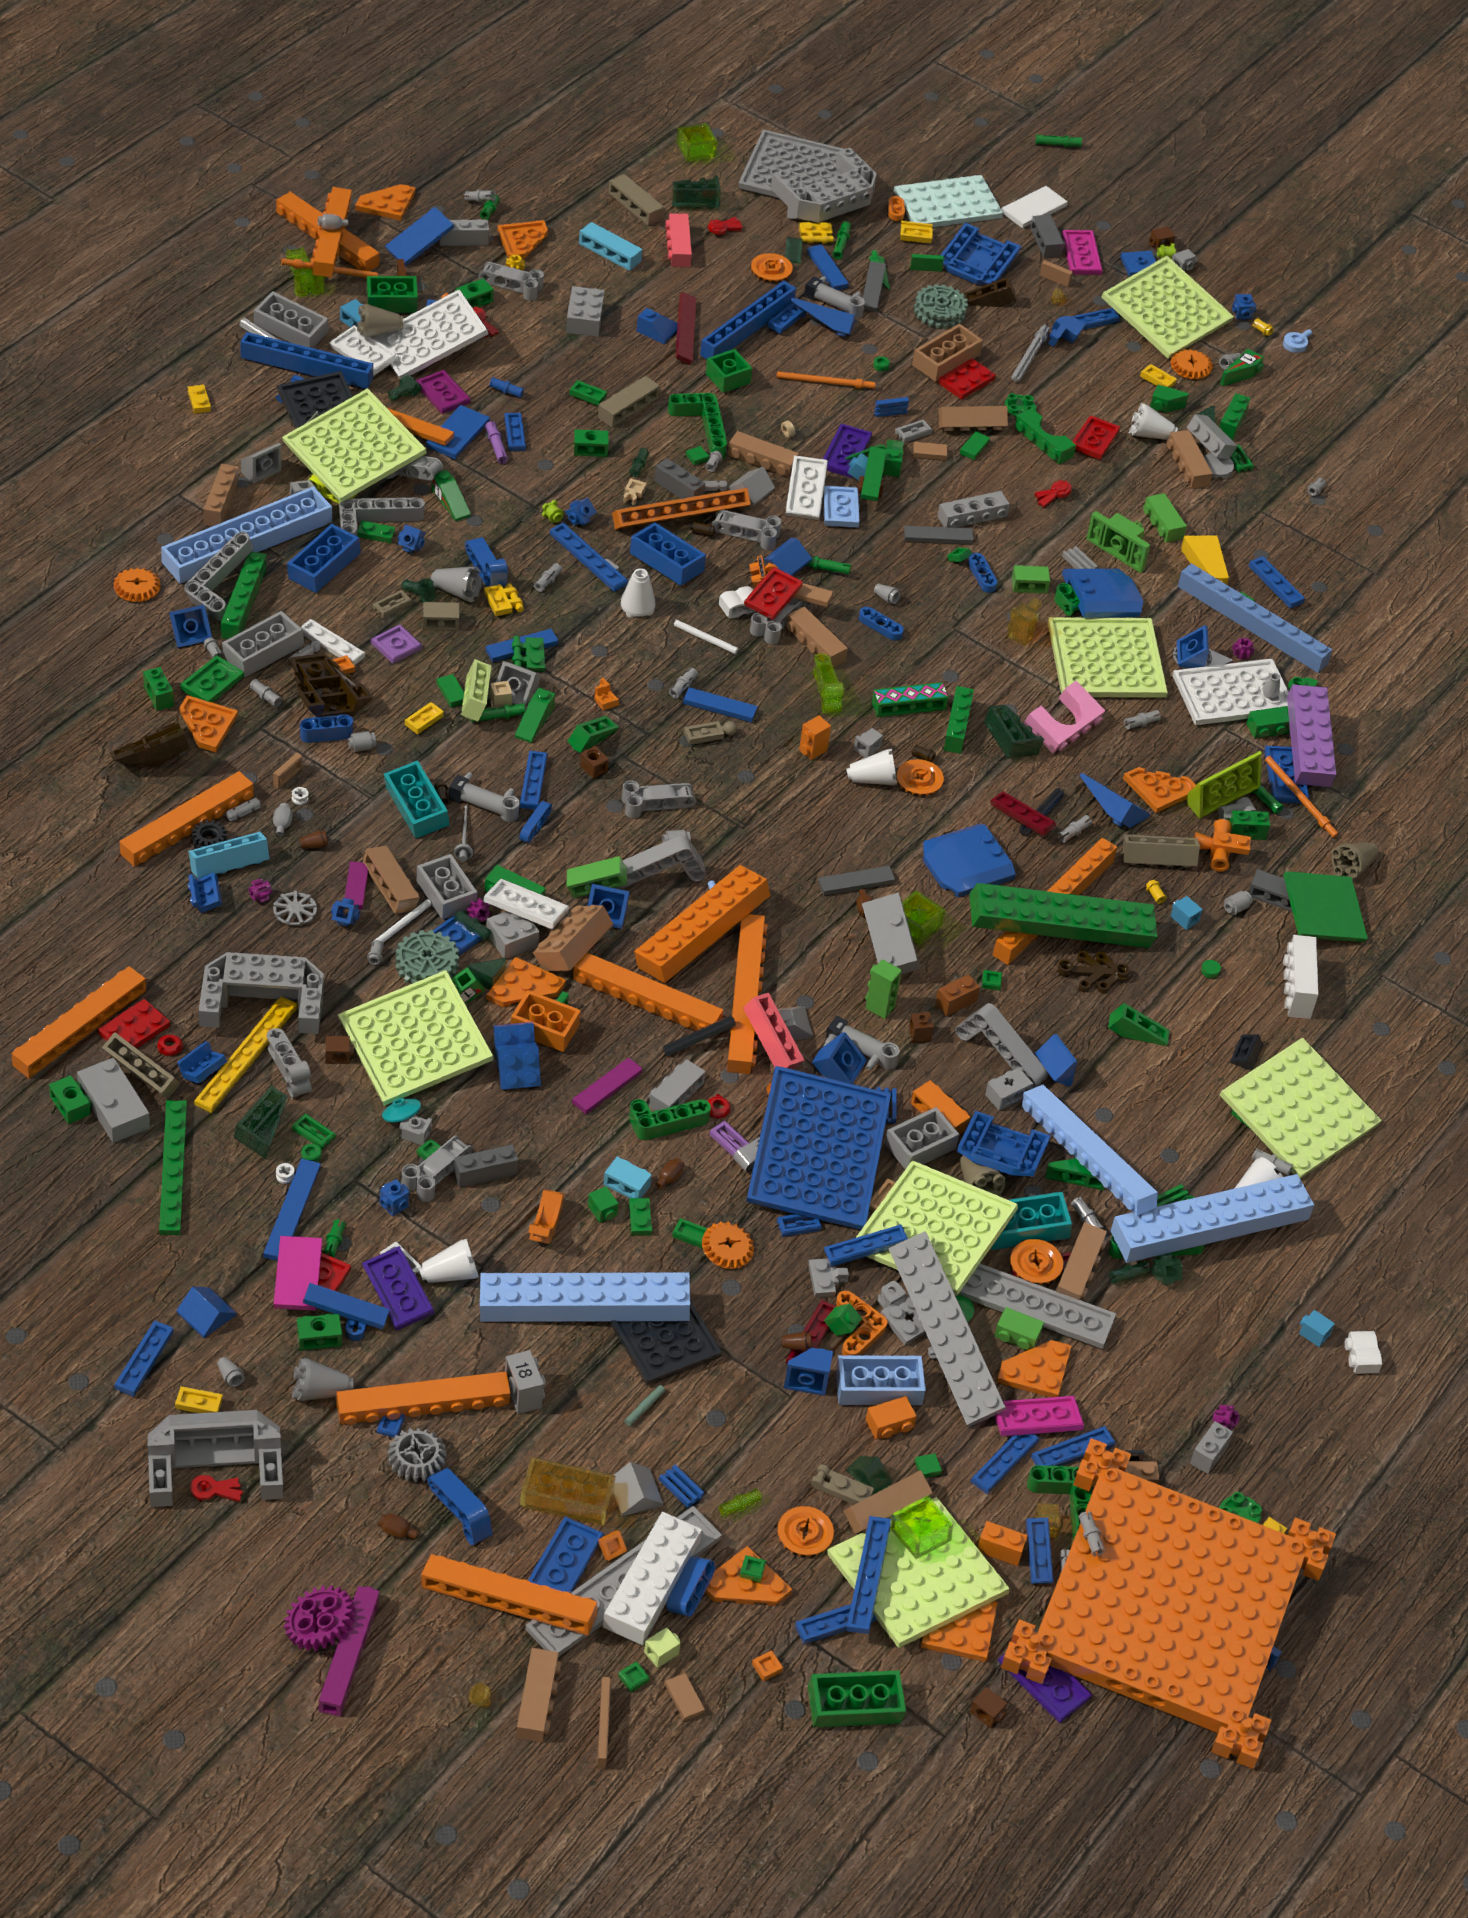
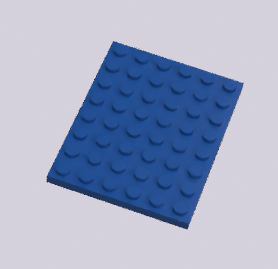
M775 1066L746 1202L862 1230L867 1222L891 1094Z

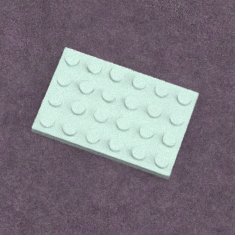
M982 175L894 186L895 195L904 200L905 213L910 222L933 224V227L999 219L1003 216L1001 208Z

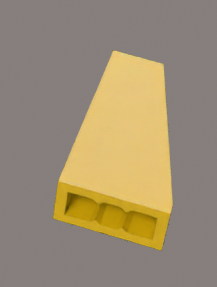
M1184 536L1181 550L1190 564L1192 563L1227 585L1229 577L1218 536Z

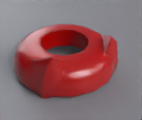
M169 1034L159 1039L157 1049L160 1054L173 1056L182 1052L183 1043L178 1036ZM174 1041L175 1044L173 1046H167L165 1045V1042Z
M718 1093L715 1097L708 1099L711 1105V1117L721 1119L729 1115L731 1106L727 1099ZM721 1103L724 1108L716 1109L713 1104Z

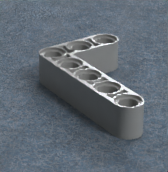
M421 498L347 499L339 504L340 528L357 536V522L420 521L425 516V502Z
M239 532L230 539L184 587L189 600L196 606L205 605L206 613L218 621H222L227 605L212 590L252 552L253 544L246 532Z
M680 835L623 860L627 867V885L616 887L615 889L627 887L679 863L692 881H701L707 874L703 860L689 838Z
M987 1003L955 1028L957 1036L964 1041L969 1040L982 1031L1013 1070L1020 1068L1032 1081V1089L1036 1088L1048 1077V1072L993 1004Z

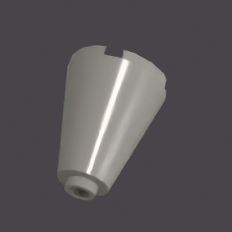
M478 567L436 569L431 575V582L434 587L467 602H474L473 598L479 596L482 586V578L478 574L481 571Z

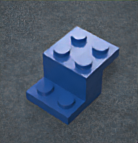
M534 1023L493 1025L496 1065L499 1068L500 1088L503 1090L541 1086L539 1050L534 1038Z

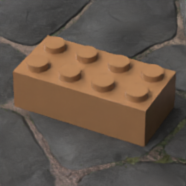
M958 324L915 349L912 365L936 382L939 377L971 358L975 359L980 356L983 340L961 324Z
M576 906L566 918L560 921L558 927L552 930L544 941L539 943L538 948L533 954L541 968L545 971H570L613 925V922L604 906Z

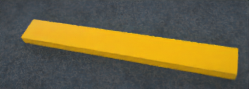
M280 996L227 1060L228 1062L223 1065L194 1100V1105L212 1113L269 1044L267 1032L274 1028L281 1029L297 1010L298 1004Z

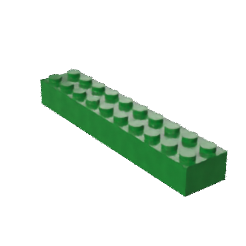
M977 883L969 894L972 927L1143 948H1149L1158 937L1153 904Z

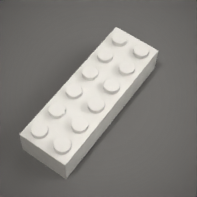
M662 1512L606 1609L603 1627L643 1645L666 1605L687 1561L693 1556L700 1544L702 1529Z

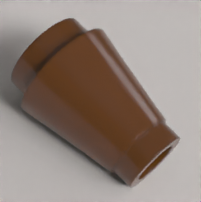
M318 830L301 837L302 849L324 848V846H327L326 832Z
M803 1331L782 1336V1348L807 1351L812 1348V1333Z

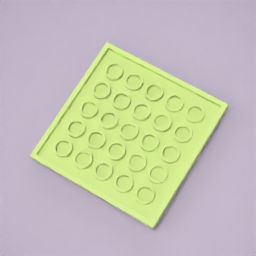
M1168 256L1103 292L1101 296L1168 359L1174 353L1186 349L1231 322L1234 317Z
M368 388L282 437L283 442L341 503L426 454V448Z
M1048 618V627L1061 694L1066 687L1077 681L1092 697H1167L1166 683L1151 618Z
M446 970L338 1014V1018L347 1036H350V1041L354 1045V1049L384 1106L396 1099L407 1097L494 1060L489 1047Z
M1303 1037L1220 1093L1224 1101L1279 1159L1293 1164L1291 1172L1294 1175L1298 1174L1300 1179L1374 1129L1382 1121Z
M912 1160L857 1237L902 1224L908 1239L926 1231L955 1295H958L1018 1210V1204ZM889 1250L866 1256L898 1270Z
M937 1497L891 1520V1528L873 1613L898 1648L1009 1594V1587ZM864 1533L829 1548L827 1553L853 1589H855L866 1536Z

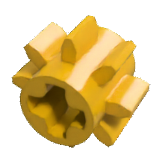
M511 255L509 259L506 258L505 266L524 271L525 260H522L519 255Z

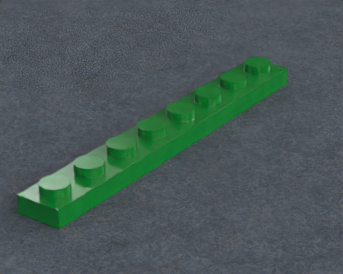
M166 1100L159 1235H180L187 1100Z

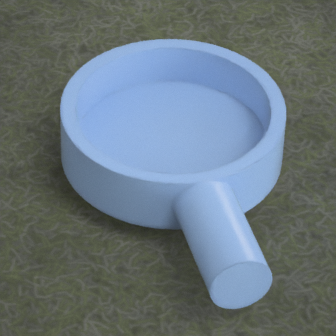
M1308 329L1302 334L1297 332L1286 334L1283 346L1288 351L1294 353L1305 351L1308 344L1307 338L1312 335V331Z

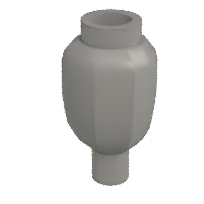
M323 214L318 216V226H321L324 230H337L341 226H348V220L341 219L338 215Z
M281 803L274 811L273 823L277 828L276 835L283 836L284 830L290 826L293 812L290 809L291 806L287 803Z

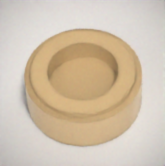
M788 420L781 424L783 434L787 438L795 436L793 424Z

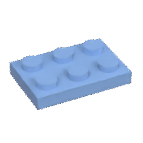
M824 486V525L859 527L858 488Z

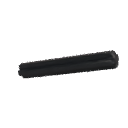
M1056 788L1036 811L1045 816L1064 796V791ZM1024 824L1019 827V833L1024 836L1028 835L1032 830Z
M730 1015L664 1045L663 1051L666 1056H670L736 1026L735 1019Z

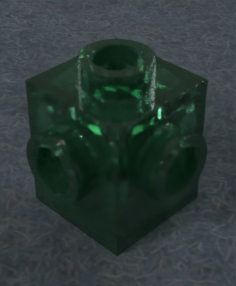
M1162 1254L1160 1258L1153 1259L1152 1274L1162 1284H1173L1175 1281L1183 1280V1266L1180 1259L1173 1257L1172 1254Z

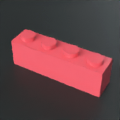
M669 214V220H666L665 224L668 260H671V267H690L692 253L688 214Z
M766 993L754 997L743 1009L774 1068L775 1066L795 1070L804 1061V1058L770 994Z

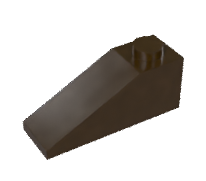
M1009 277L964 293L968 306H1003L1016 301L1015 289Z

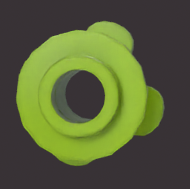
M1171 244V247L1161 245L1157 249V257L1160 259L1168 256L1172 260L1173 254H1176L1174 244Z
M556 500L548 504L545 503L542 506V516L544 518L549 517L551 523L561 521L564 515V511L557 507L558 502Z

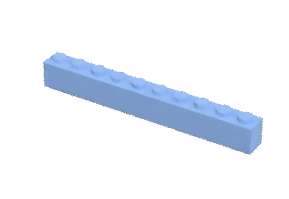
M1044 1085L1024 1092L1022 1102L1024 1110L1036 1122L1040 1123L1059 1144H1062L1081 1165L1085 1166L1104 1187L1108 1188L1127 1209L1138 1216L1157 1208L1158 1192Z

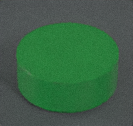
M882 356L874 359L873 367L875 370L884 372L889 369V359Z
M1214 960L1204 961L1201 968L1202 974L1207 978L1218 977L1221 970L1220 964Z
M307 1144L302 1148V1159L314 1162L321 1160L322 1151L318 1145Z

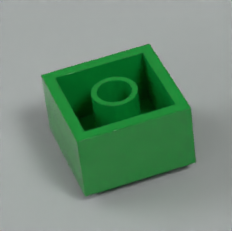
M732 349L707 358L705 374L722 393L750 384L753 368L736 349Z

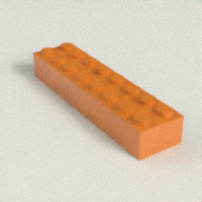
M739 865L634 951L638 968L666 983L771 896L767 879Z

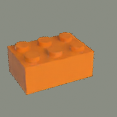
M527 990L511 1016V1024L533 1022L536 1042L564 1052L580 1025L581 1010Z

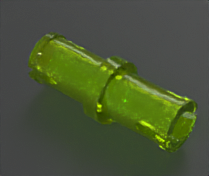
M755 1488L743 1495H735L734 1499L719 1504L718 1509L725 1518L736 1511L742 1512L746 1510L747 1506L762 1501L760 1491Z

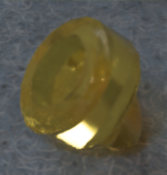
M1057 287L1054 290L1050 300L1052 303L1066 302L1067 297L1062 293L1063 289Z
M481 1682L475 1684L469 1693V1701L478 1707H489L491 1704L489 1686Z

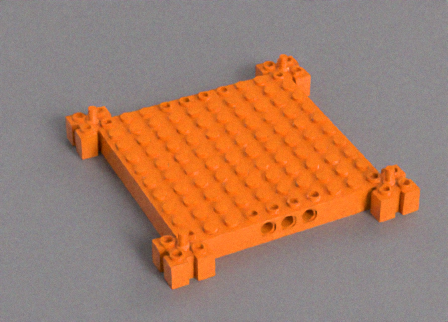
M1091 1438L1073 1485L1090 1491L1091 1486L1095 1487L1085 1512L1087 1516L1088 1511L1092 1512L1096 1527L1101 1531L1100 1538L1106 1551L1100 1556L1092 1555L1088 1540H1085L1083 1536L1082 1524H1080L1038 1633L1034 1632L1035 1625L1019 1619L1004 1655L1001 1668L1018 1674L1019 1669L1027 1672V1679L1043 1684L1049 1666H1052L1217 1732L1218 1734L1211 1753L1228 1759L1230 1754L1238 1756L1236 1763L1254 1769L1271 1719L1254 1713L1253 1718H1249V1713L1300 1568L1304 1569L1302 1575L1319 1581L1336 1533L1319 1527L1318 1532L1310 1530L1311 1523L1294 1518L1289 1533L1286 1535L1127 1473L1125 1471L1131 1453L1115 1448L1112 1453L1105 1450L1107 1444Z

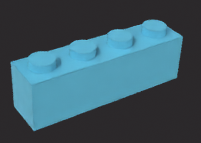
M593 222L580 230V245L629 271L641 263L642 249Z
M261 832L190 850L191 871L199 879L213 872L215 874H223L228 870L244 868L246 865L260 864L269 859L267 839Z

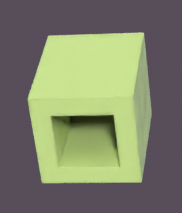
M666 1627L645 1641L644 1653L659 1668L679 1655L680 1640L675 1633H671Z

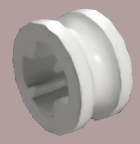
M303 787L294 788L292 790L293 803L297 805L307 803L309 799L308 790Z
M288 1163L278 1165L276 1168L277 1180L283 1184L292 1182L294 1167Z

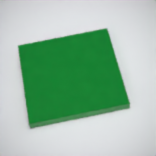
M1286 871L1283 874L1298 935L1316 937V939L1353 942L1367 941L1368 938L1352 877Z

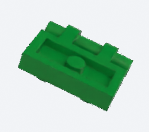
M514 636L512 642V650H514L513 664L520 667L526 665V669L534 672H544V638L526 637L525 643L520 642V636ZM521 651L525 652L526 657L521 655Z

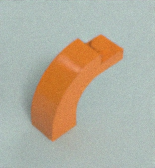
M548 1189L543 1190L536 1219L529 1227L528 1233H531L530 1240L550 1244L561 1215L565 1199L564 1193Z

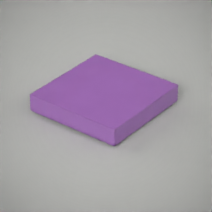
M401 625L371 639V644L393 664L422 649V644Z

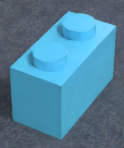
M616 1157L604 1172L603 1185L628 1198H642L650 1188L652 1174L648 1173L645 1169L631 1164L627 1160Z

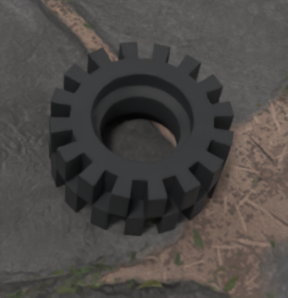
M205 820L204 824L201 821L199 825H195V829L192 831L193 846L196 849L227 841L225 826L221 825L220 822L215 823V820H212L211 823ZM205 836H215L216 838H214V839H205V838H203V837H205Z

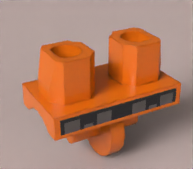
M762 555L757 556L758 562L749 564L754 588L773 567L778 569L777 565L772 563L764 565Z

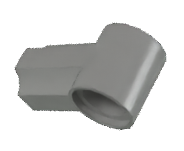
M1243 797L1235 804L1221 806L1218 809L1219 819H1226L1228 821L1230 820L1232 810L1256 811L1248 797Z

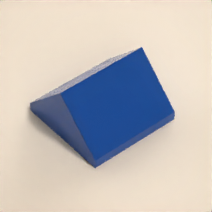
M790 538L764 560L767 563L777 565L779 570L793 576L812 561V558L798 538Z
M1206 625L1177 640L1179 667H1205L1209 653L1208 627Z
M592 884L588 906H604L613 922L611 927L622 929L628 911L630 891Z
M1054 1034L1035 1053V1056L1055 1082L1069 1087L1073 1083L1077 1060L1059 1036Z
M192 1286L177 1309V1313L203 1338L236 1316V1312L209 1287Z

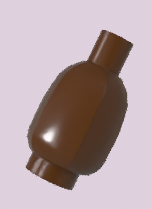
M861 889L859 891L860 896L856 899L859 915L866 919L862 903L871 901L873 898L867 894L865 889Z
M679 1158L669 1160L661 1169L660 1179L656 1182V1186L662 1189L665 1184L674 1183L684 1172V1162Z
M393 1513L382 1514L378 1526L381 1527L384 1533L393 1537L404 1538L408 1536L415 1539L418 1531L410 1528L407 1520Z

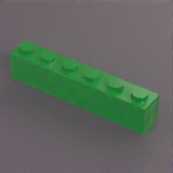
M251 552L247 556L221 621V638L230 639L243 632L267 570L266 554Z

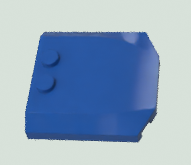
M965 223L940 256H944L943 267L949 273L975 284L987 285L1001 278L1021 251V246L1008 240L1006 244L980 234L979 228Z
M1063 569L1062 576L1065 582L1072 585L1080 601L1078 608L1083 618L1140 617L1143 599L1134 581L1120 569Z
M976 824L923 841V862L940 887L945 890H952L955 892L956 897L970 894L977 883L998 885L1015 879L1016 873L1011 860L984 824Z
M975 1111L957 1151L974 1163L1010 1175L1034 1176L1051 1135L1032 1129L1029 1136L993 1124V1116Z

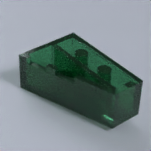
M718 175L713 176V179L705 180V177H702L700 181L694 182L691 179L672 182V207H720L721 189Z
M1007 705L990 706L984 723L1007 759L1038 755L1045 739L1032 732L1033 728L1029 725L1026 727L1020 721L1021 718Z
M271 1085L237 1123L233 1138L267 1160L285 1110L288 1096Z

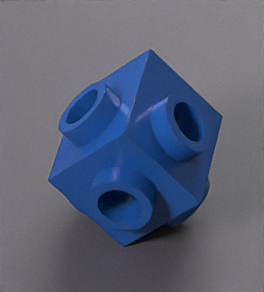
M1251 294L1235 295L1232 311L1235 313L1236 319H1252L1253 313L1256 312V303H1254Z
M589 498L573 501L569 504L570 508L565 511L573 526L587 524L590 522L589 518L597 513Z
M405 524L403 531L398 536V544L403 546L402 550L412 553L413 550L419 552L424 546L426 532Z
M349 898L337 900L331 909L332 920L338 921L337 924L342 926L354 924L355 920L358 921L360 916L359 905ZM346 908H349L348 915L345 913Z
M395 1179L391 1183H386L380 1189V1205L392 1217L409 1207L410 1193L408 1188Z

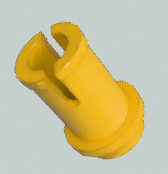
M1259 318L1254 321L1256 325L1253 324V328L1261 331L1264 336H1270L1273 333L1274 328L1271 324H1266Z
M1156 880L1149 881L1146 884L1147 892L1151 893L1157 904L1165 902L1167 897L1161 890L1160 883Z

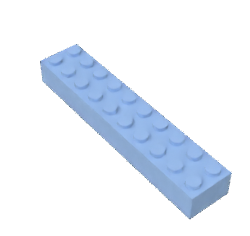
M313 486L161 547L162 563L179 583L190 580L237 533L246 532L253 544L252 552H260L331 523L332 506Z
M1298 1174L1158 1206L1138 1216L1133 1212L1115 1216L1111 1233L1126 1263L1309 1220L1314 1204Z
M481 1273L480 1322L690 1321L689 1273Z

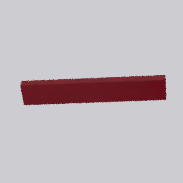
M682 292L679 296L675 358L690 365L693 361L696 298Z

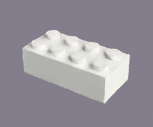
M1293 935L1292 941L1288 942L1287 945L1288 954H1285L1283 959V965L1286 966L1284 980H1287L1284 987V994H1287L1285 1009H1288V1017L1311 1019L1318 997L1316 937Z

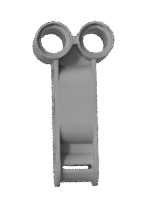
M486 262L484 269L478 275L479 279L484 278L490 285L523 293L524 299L528 301L536 300L538 291H541L544 287V273L538 269L532 270L529 273L493 262Z
M421 456L386 476L385 479H391L400 475L432 480L437 472H441L444 467L437 458Z
M725 510L716 512V519L712 522V526H715V532L761 542L760 545L765 550H772L776 547V538L780 536L781 519L779 517L769 516L764 520Z
M792 598L774 620L760 613L753 614L750 633L758 637L764 636V640L768 644L774 645L779 643L781 630L787 623V615L805 607L807 602Z
M626 781L623 784L622 801L626 804L625 814L632 819L640 817L642 811L690 808L696 804V798L692 793L693 786L689 783L639 786L635 781Z
M278 1028L269 1030L267 1032V1039L269 1040L268 1052L286 1080L287 1090L291 1098L311 1092L312 1088L309 1081L311 1074L307 1062L300 1060L283 1030Z
M457 1135L453 1136L419 1166L415 1164L405 1165L402 1169L401 1184H404L409 1191L417 1190L416 1195L420 1201L429 1202L433 1200L435 1186L454 1170V1157L471 1154L473 1147L471 1145L467 1146L459 1140Z

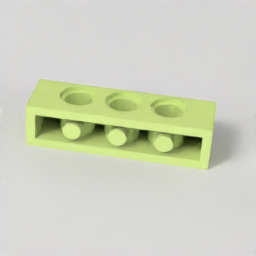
M474 659L466 676L461 715L467 719L479 721L487 704L491 665Z

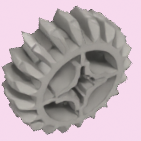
M419 1427L416 1431L409 1428L408 1433L401 1431L400 1436L395 1435L394 1441L390 1443L388 1450L389 1464L392 1466L393 1473L398 1472L399 1478L405 1476L406 1481L412 1478L415 1483L418 1479H422L425 1482L426 1477L432 1476L444 1467L446 1447L445 1444H442L441 1437L436 1438L435 1432L429 1434L428 1428L425 1431H421Z

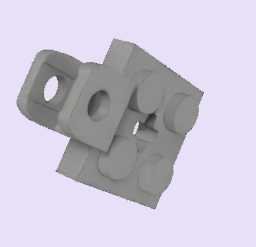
M891 1281L883 1286L881 1294L877 1298L883 1308L880 1314L887 1319V1324L901 1342L907 1345L925 1334L926 1332L909 1294L906 1295L904 1289L896 1281ZM906 1315L912 1316L913 1322L911 1320L906 1321Z

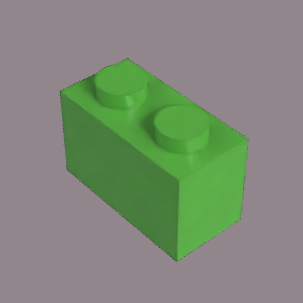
M1014 565L1012 573L1013 592L1048 594L1050 584L1048 567Z
M1005 1307L997 1324L994 1337L1019 1346L1021 1349L1030 1350L1036 1346L1042 1333L1044 1322Z

